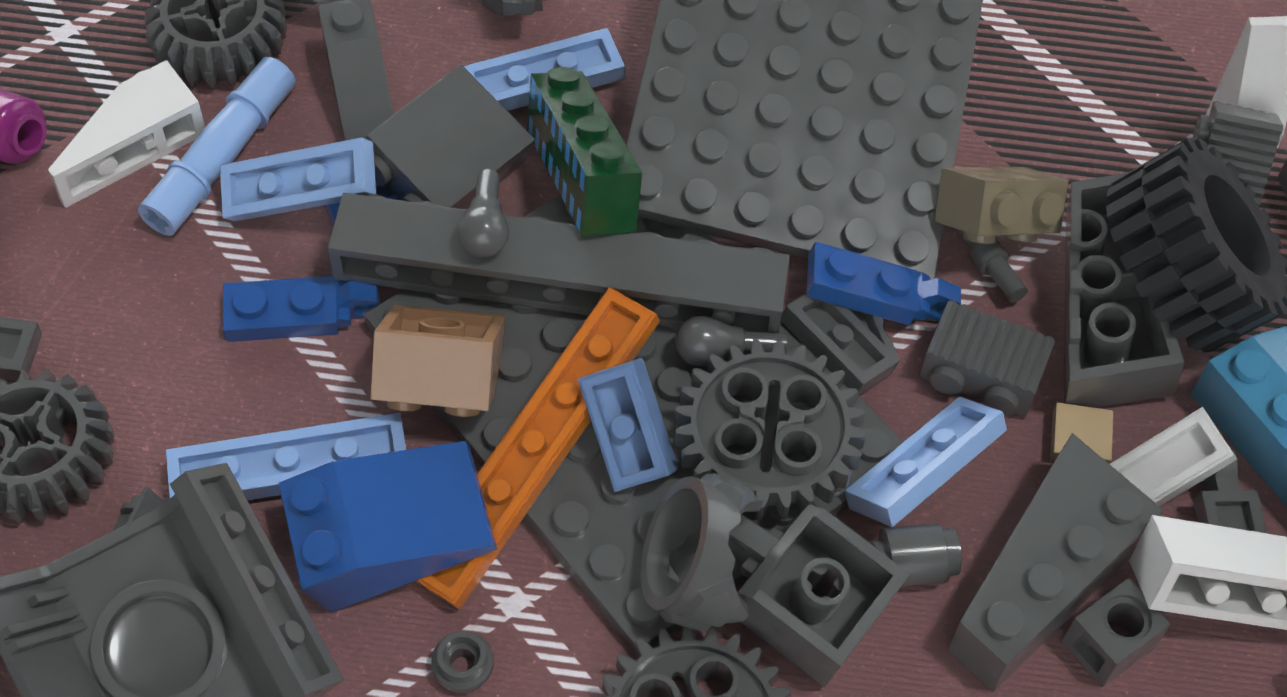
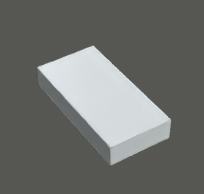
M1201 407L1110 463V465L1157 505L1162 506L1236 461L1237 457L1205 409Z

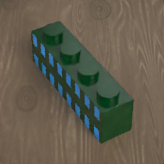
M566 67L553 68L548 73H531L527 132L535 139L534 145L581 236L635 233L637 231L642 171L582 71Z

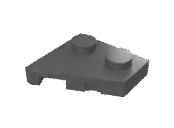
M807 293L786 305L782 313L781 322L817 358L823 355L827 357L825 367L831 373L843 370L845 372L843 384L847 388H856L859 395L891 375L900 361L891 338L884 332V320L881 317L809 298Z

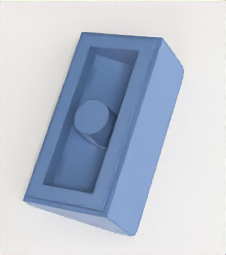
M642 358L578 378L614 492L669 476L678 470L677 461Z

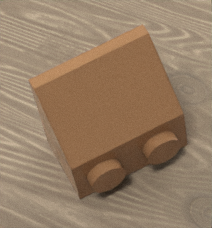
M393 305L374 331L370 400L387 401L386 406L388 408L399 411L419 410L422 405L445 407L444 411L447 414L461 417L476 416L480 413V410L489 411L496 394L506 327V315Z

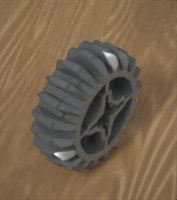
M151 0L150 8L145 10V24L147 28L145 35L149 48L153 50L155 60L159 64L167 60L179 77L185 76L192 87L202 80H206L212 89L221 80H227L235 87L237 77L242 75L248 76L262 58L281 54L282 39L286 38V13L282 0ZM213 20L217 21L219 28L215 27Z
M45 368L36 380H32L30 374L21 369L18 382L8 384L6 380L0 378V446L3 448L0 454L2 461L0 464V516L7 511L11 520H15L18 524L21 523L29 511H32L35 519L43 523L48 509L52 507H57L60 512L68 515V500L76 496L79 499L88 501L90 492L86 484H104L105 473L102 466L113 463V452L110 445L114 443L115 434L111 424L108 422L109 414L106 407L99 400L97 401L94 391L88 388L87 384L79 387L76 380L68 373L59 380H56L54 374ZM67 421L77 426L75 440L71 447L65 445L62 441L65 435L62 429Z

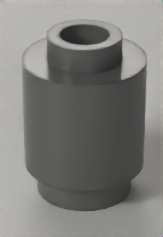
M939 523L881 528L878 541L870 542L871 545L910 573L901 587L945 583L948 576L959 575L961 572L962 553L958 534L954 528L942 529Z

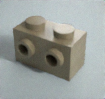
M1026 167L942 168L935 222L963 231L962 238L975 243H995L997 235H1004L1005 238L1014 241L1036 242L1037 234L1061 233L1069 180Z

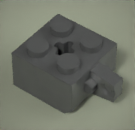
M807 505L785 534L774 527L768 533L743 515L741 516V523L730 530L728 546L733 555L743 563L740 572L748 578L747 582L738 592L748 609V617L741 623L823 687H826L910 575V573L827 510L812 505ZM815 589L821 591L824 597L816 596L813 591Z

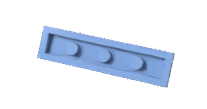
M393 413L167 449L166 460L170 498L175 495L170 486L171 482L185 471L227 463L246 499L253 500L281 495L279 482L332 461L406 450L401 414Z

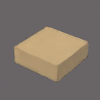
M1056 402L1052 412L1050 461L1055 462L1071 433H1073L1110 464L1112 461L1113 410Z

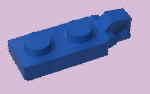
M816 241L808 253L807 295L809 298L905 325H910L913 319L927 320L929 318L940 321L948 301L954 300L958 305H961V287L940 278L930 280V276L923 272L918 273L914 269Z
M333 276L223 283V333L225 340L236 342L339 334V328L351 325V319H364L365 313L380 305L378 285L358 281L333 279Z

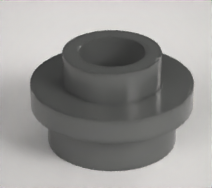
M457 631L444 637L436 645L431 661L436 680L446 689L459 693L470 692L481 687L489 679L494 666L493 653L487 641L481 636L468 631ZM459 657H469L474 661L472 668L464 672L455 670L452 667V663Z

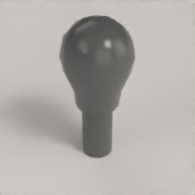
M491 169L482 170L478 174L476 196L472 199L468 210L464 213L458 225L460 245L467 253L478 258L491 257L501 252L509 238L508 224L502 213L501 203L498 200L500 176Z
M706 316L691 317L683 322L677 331L675 339L676 349L680 357L689 365L697 367L708 366L711 354H715L724 361L728 360L729 348L732 344H735L743 354H750L754 339L759 340L764 352H772L777 339L783 341L785 354L787 349L785 333L744 332L741 327L731 326Z

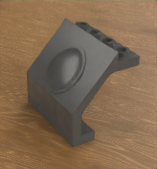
M227 463L185 471L170 483L175 495L148 514L51 563L0 576V655L22 697H321L344 681Z

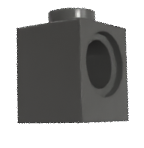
M1128 578L1077 615L1062 642L1095 680L1104 687L1155 649L1171 624L1164 617L1163 611L1149 609L1142 591ZM1115 622L1123 625L1129 630L1132 637H1123L1116 634L1108 623Z

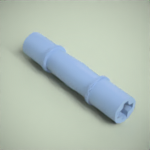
M272 57L262 58L240 86L229 93L226 97L227 105L200 132L181 160L173 161L168 166V172L138 206V213L147 225L163 235L172 236L201 200L206 199L211 194V185L220 176V165L232 163L256 129H263L268 124L269 117L295 87L296 78L284 63Z

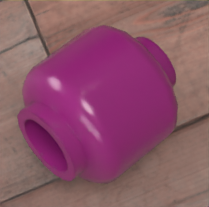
M0 88V161L9 164L23 163L34 156L43 146L47 136L46 118L42 108L33 99Z

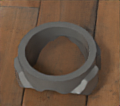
M714 473L706 474L701 479L688 476L677 481L662 498L651 520L644 543L641 561V586L647 604L652 609L658 610L665 622L698 631H706L711 626L719 628L723 627L725 623L743 622L748 617L747 605L735 588L732 570L736 559L728 546L730 530L741 523V514L745 511H760L764 501L763 498L754 495L753 490L747 483ZM701 529L696 555L687 576L680 585L678 576L669 565L670 553L684 544L686 536Z

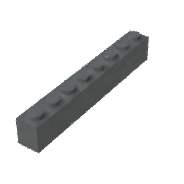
M350 193L342 194L328 245L333 279L358 281L372 285L584 315L591 314L610 287L656 313L660 321L658 325L680 328L683 322L691 317L706 316L731 326L741 327L744 332L779 333L790 257L789 254L774 253L766 248L745 249L718 245L709 240L688 241L662 237L652 232L581 236L577 226L573 224L551 222L543 217L522 218L504 215L509 229L507 243L501 252L491 257L478 258L467 253L460 245L458 238V225L467 210L443 207L429 201L415 203L386 199L377 194L357 195Z

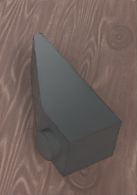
M345 0L318 5L324 45L344 141L361 137L366 139L369 133L394 115L371 0Z

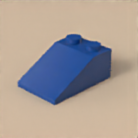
M466 441L336 460L279 482L301 589L330 613L497 550L472 453Z

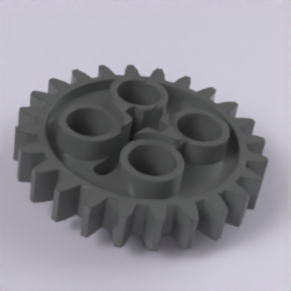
M754 339L751 353L744 355L735 344H732L729 348L728 362H725L715 354H711L709 356L708 372L697 368L692 371L691 386L682 387L680 404L682 406L676 407L674 425L679 428L675 430L674 443L676 447L684 448L681 454L682 468L696 467L694 477L699 479L706 474L714 473L747 483L755 496L764 499L760 511H755L756 518L761 520L767 506H776L779 516L782 520H785L788 517L789 507L792 503L796 502L803 511L807 505L813 506V495L827 504L832 502L835 490L834 485L846 489L851 476L849 469H858L862 452L858 449H863L867 431L860 428L863 425L865 409L854 407L858 395L857 389L848 388L840 390L843 385L845 372L840 370L826 375L824 373L827 361L826 356L823 355L809 363L805 361L806 346H799L791 356L785 354L783 341L778 339L774 344L772 352H764L759 340ZM776 385L779 387V400L774 429L775 439L771 457V470L763 472L760 469V459L765 429L764 420L768 402V387ZM746 395L755 401L743 403L736 401L733 396ZM791 403H806L812 409L800 410L793 407ZM731 445H739L745 447L750 452L736 455L730 453L725 448ZM799 453L805 456L808 461L794 462L784 455Z
M711 626L706 632L704 640H695L693 630L684 627L681 641L675 642L664 628L659 629L658 647L654 649L643 639L639 638L636 640L635 650L637 660L635 661L626 655L619 654L617 656L616 668L621 677L614 674H604L602 677V689L609 696L598 697H682L678 687L672 680L674 676H680L683 679L687 689V697H790L791 690L790 687L771 688L777 680L779 668L775 665L762 670L758 669L762 652L759 647L743 656L738 652L740 635H733L724 646L717 643L716 627ZM706 679L719 680L726 685L728 692L720 696L707 695L700 690L698 684Z

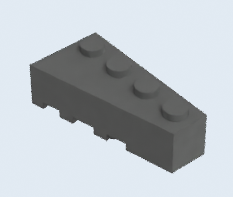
M1126 173L1071 182L1066 213L1065 404L1099 408L1175 395L1185 363L1178 340L1170 333L1169 322L1165 320L1160 323L1151 312L1153 307L1151 300L1148 296L1142 298L1134 286L1138 283V280L1132 270H1125L1120 256L1124 255L1122 246L1114 243L1110 229L1114 228L1116 224L1107 218L1106 206L1111 204L1106 197L1107 191L1113 187L1111 183Z
M1071 433L962 617L948 651L994 692L1132 556L1151 516H1161L1164 510L1077 436Z

